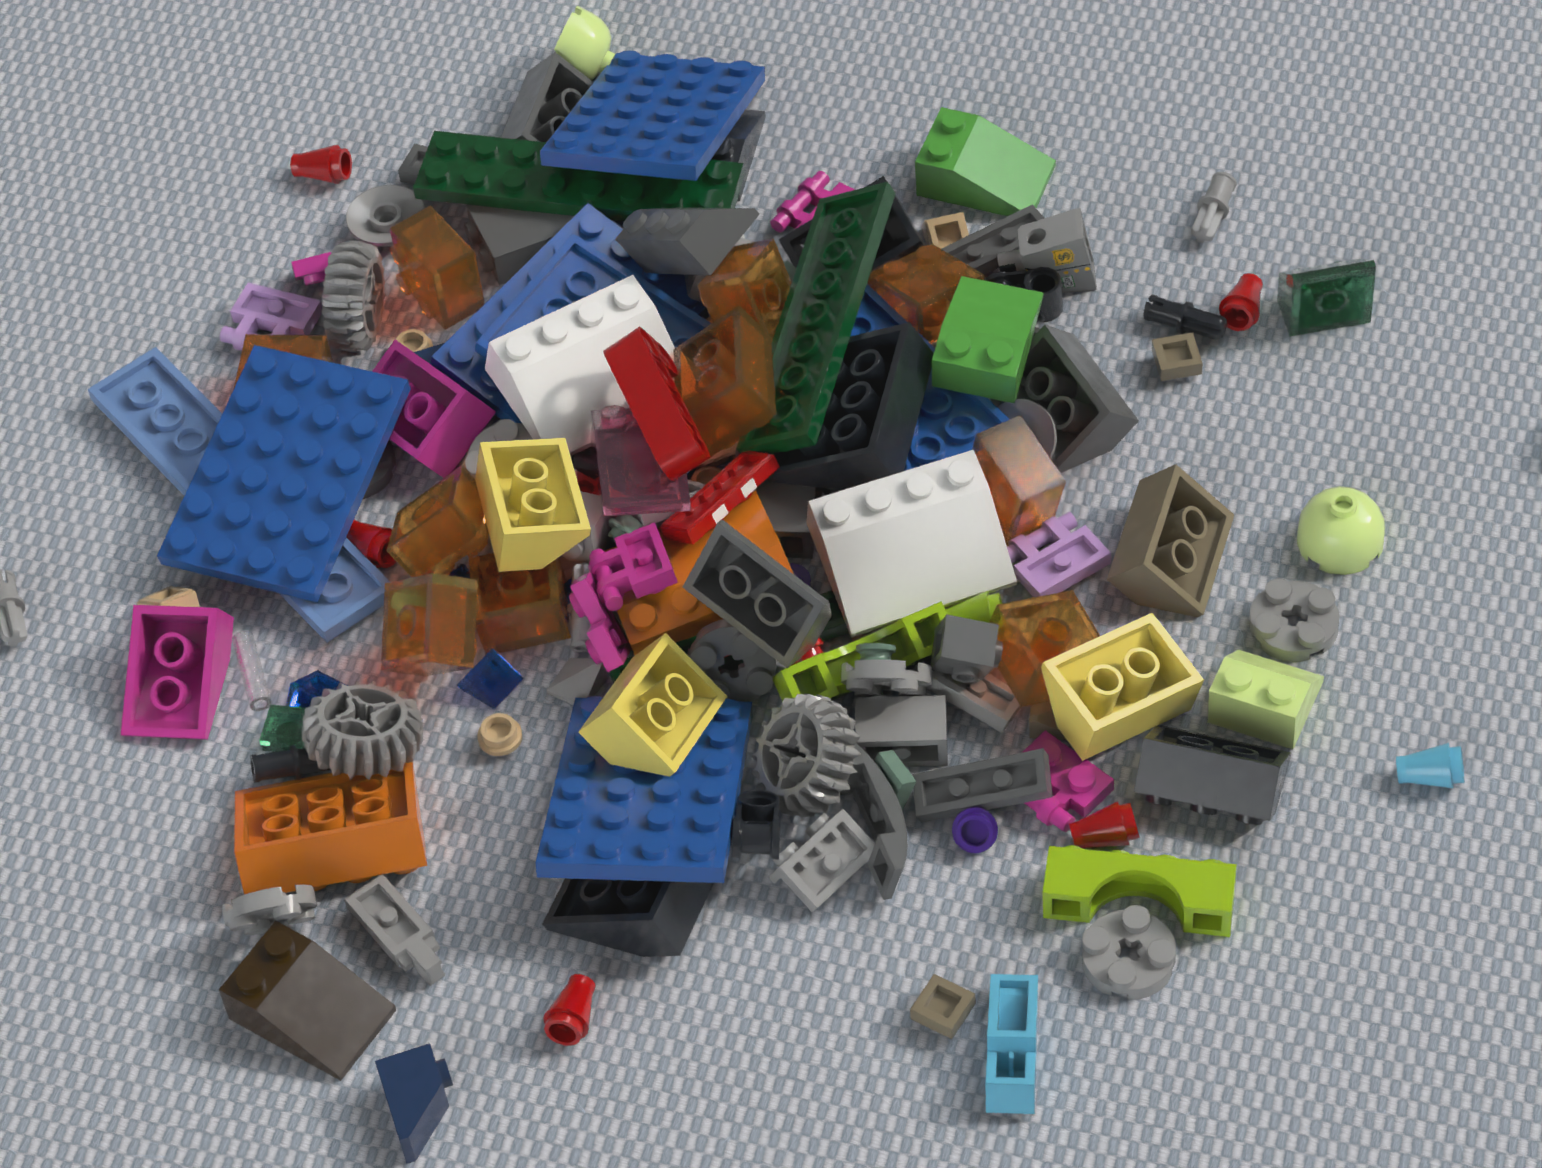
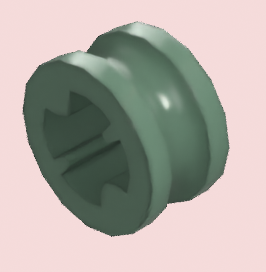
M864 643L856 645V652L860 653V660H891V655L896 653V646L883 643Z

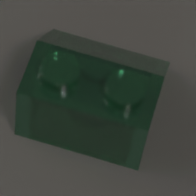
M1359 258L1279 272L1277 302L1289 336L1371 323L1376 272L1374 260Z

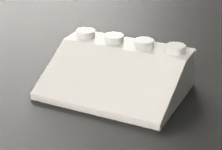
M634 275L498 337L488 344L485 370L533 439L565 438L570 456L638 424L611 371L603 350L639 326L662 345L675 363L679 375L674 377L673 381L683 401L695 396V390L656 306Z
M974 450L808 501L806 523L851 637L886 627L903 617L942 601L945 608L961 603L985 591L993 593L1017 584L990 488Z

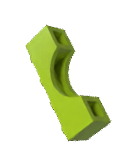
M942 601L903 617L861 639L837 649L820 653L779 671L773 677V682L782 702L784 698L792 699L797 694L821 695L830 698L832 701L853 692L846 690V685L841 683L842 663L847 662L855 668V661L860 660V653L856 652V645L883 643L895 645L896 653L891 655V660L906 661V668L931 658L935 628L947 614Z
M1074 845L1064 847L1049 846L1042 892L1043 918L1090 923L1097 911L1105 904L1121 897L1142 896L1157 900L1167 906L1176 915L1185 933L1230 937L1237 864L1224 863L1216 859L1204 861L1179 859L1165 854L1158 856L1130 854L1123 850H1113L1110 852L1087 850Z

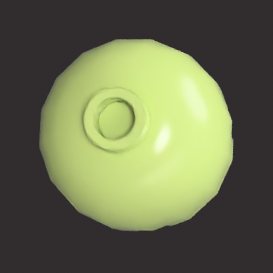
M576 6L575 13L572 12L557 41L554 49L556 53L591 81L607 65H610L615 57V53L609 51L611 35L607 25L592 12Z
M1340 486L1325 489L1313 496L1301 511L1297 531V545L1301 556L1307 562L1309 557L1312 561L1320 564L1319 570L1326 573L1348 575L1362 572L1369 567L1371 560L1376 558L1377 555L1379 558L1383 552L1384 518L1379 506L1362 491Z

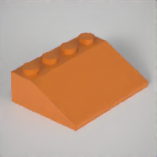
M754 490L748 500L738 504L724 517V521L793 573L778 536L756 490ZM658 529L678 583L666 587L659 593L648 594L640 598H636L633 589L624 593L622 598L623 606L617 612L634 655L638 654L664 633L676 643L696 636L706 625L723 619L683 588L686 579L714 529L709 530L694 545L665 539L661 529ZM614 546L604 551L607 552L609 550L617 548V546Z
M413 762L404 763L402 771L390 769L387 777L374 774L371 775L369 780L363 775H356L350 780L346 773H341L337 776L328 773L301 778L300 780H290L235 791L234 853L244 895L275 887H281L282 892L287 893L296 891L295 885H311L314 887V891H318L329 884L345 881L361 883L371 879L373 876L387 873L408 874L414 872L419 867L427 866L426 845Z

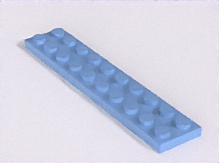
M155 347L88 388V392L93 403L185 496L222 413ZM346 538L318 603L284 594L280 595L328 643L388 603L395 590V586Z

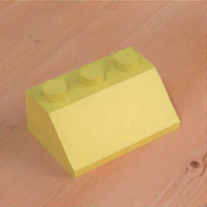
M565 438L480 442L475 481L499 572L543 569L590 536L591 527Z
M1153 613L1043 662L1041 666L1056 725L1082 761L1190 711L1204 681Z
M664 633L630 660L581 727L579 733L611 765L670 777L682 764L727 698V695Z

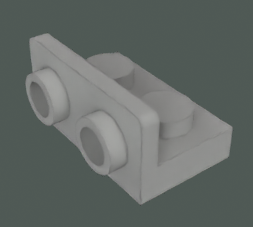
M843 808L831 819L824 812L805 830V833L810 837L809 840L800 848L792 842L779 854V860L773 859L778 868L768 878L774 884L781 878L811 912L815 911L869 860L875 845L871 838Z

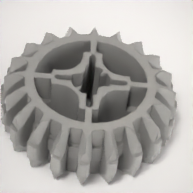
M363 241L340 242L338 245H335L331 255L328 257V266L325 268L326 275L323 282V295L321 297L323 299L321 312L324 315L323 326L326 329L325 336L331 347L350 352L368 351L372 343L376 342V334L379 332L382 313L385 310L384 298L386 295L384 293V285L386 281L384 280L385 268L382 265V257L377 247L372 244H366Z
M357 680L352 686L339 683L337 690L323 689L322 697L312 698L311 706L305 708L302 741L304 742V748L308 752L309 759L317 761L319 769L331 768L333 776L346 773L350 780L356 775H363L368 780L374 774L387 777L390 769L402 771L404 763L414 762L415 754L420 751V744L423 742V718H421V711L417 708L416 700L408 699L406 691L394 692L392 684L380 687L376 685L375 680L369 685H361Z
M797 694L792 699L784 698L782 707L771 709L772 719L762 722L764 729L762 736L754 738L759 743L758 751L751 756L757 761V766L751 773L759 780L756 790L769 791L778 795L779 810L787 815L814 817L816 813H827L829 804L840 803V791L850 790L847 781L850 774L857 773L853 768V762L861 753L854 748V745L861 736L853 730L856 721L847 715L846 708L825 696Z

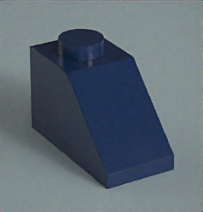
M430 1043L375 1061L406 1164L417 1160L449 1108L444 1088L453 1086L445 1058L436 1061Z

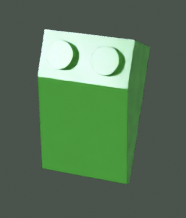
M941 107L915 160L916 196L1009 216L1032 204L1037 208L1056 166V160L979 115Z
M961 276L942 323L932 358V386L1015 403L1044 293Z

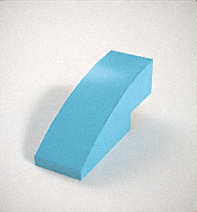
M991 974L985 1081L986 1113L1035 1114L1038 975Z

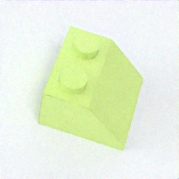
M1237 650L1224 657L1209 689L1208 723L1294 749L1323 684L1324 676Z

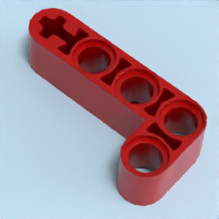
M639 326L603 350L611 371L658 465L665 475L674 482L710 458L708 448L673 381V378L679 375L678 369L662 345Z

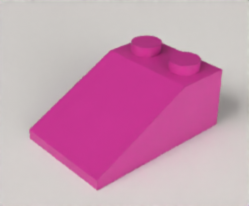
M395 339L372 370V372L408 379L411 387L389 439L447 480L469 450L472 442L483 431L496 411Z
M133 605L121 725L122 736L208 740L230 662L234 617L219 608Z

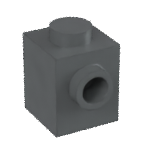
M946 614L935 628L931 658L932 671L951 674L954 680L964 683H974L978 680H983L993 667L997 668L1001 660L1003 642L997 640L999 625Z

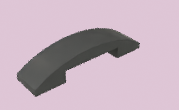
M856 743L854 748L861 753L853 762V768L857 773L850 774L847 780L850 790H842L840 795L853 794L875 842L867 865L883 900L892 899L907 856L908 844L905 819L897 796L889 781L873 759Z

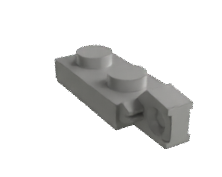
M383 874L344 899L347 909L397 966L400 965L405 972L415 967L418 974L430 986L445 976L440 965L442 961L435 954L440 947L435 939L433 930Z

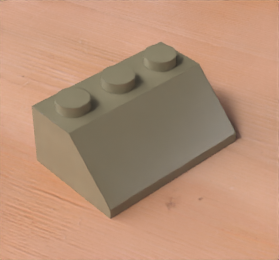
M1177 464L1139 480L1107 580L1136 605L1193 617L1204 615L1234 514Z

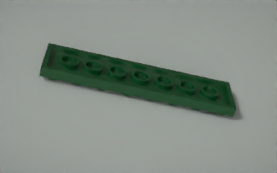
M434 131L413 190L415 199L575 216L589 203L610 220L624 222L631 213L639 209L735 208L745 171L744 163L710 160L698 179L692 181L542 166L540 150L547 142Z
M888 182L819 199L736 448L740 454L744 451L776 454L816 445L896 194Z

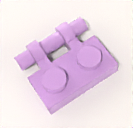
M247 283L230 311L233 322L239 323L236 329L224 326L220 332V341L232 344L234 349L248 352L254 345L299 355L300 345L288 341L291 337L303 340L308 338L322 314L321 300ZM258 328L272 332L269 337L255 334Z
M1067 512L1059 518L1052 516L1041 522L1040 528L1027 536L1020 534L1008 542L1009 546L1007 549L1011 563L1019 562L1014 565L1016 579L1039 604L1111 564V552L1086 525L1070 533V530L1077 527V521L1071 512ZM1047 543L1051 544L1048 547L1042 549L1041 551L1037 550L1040 547L1046 545Z

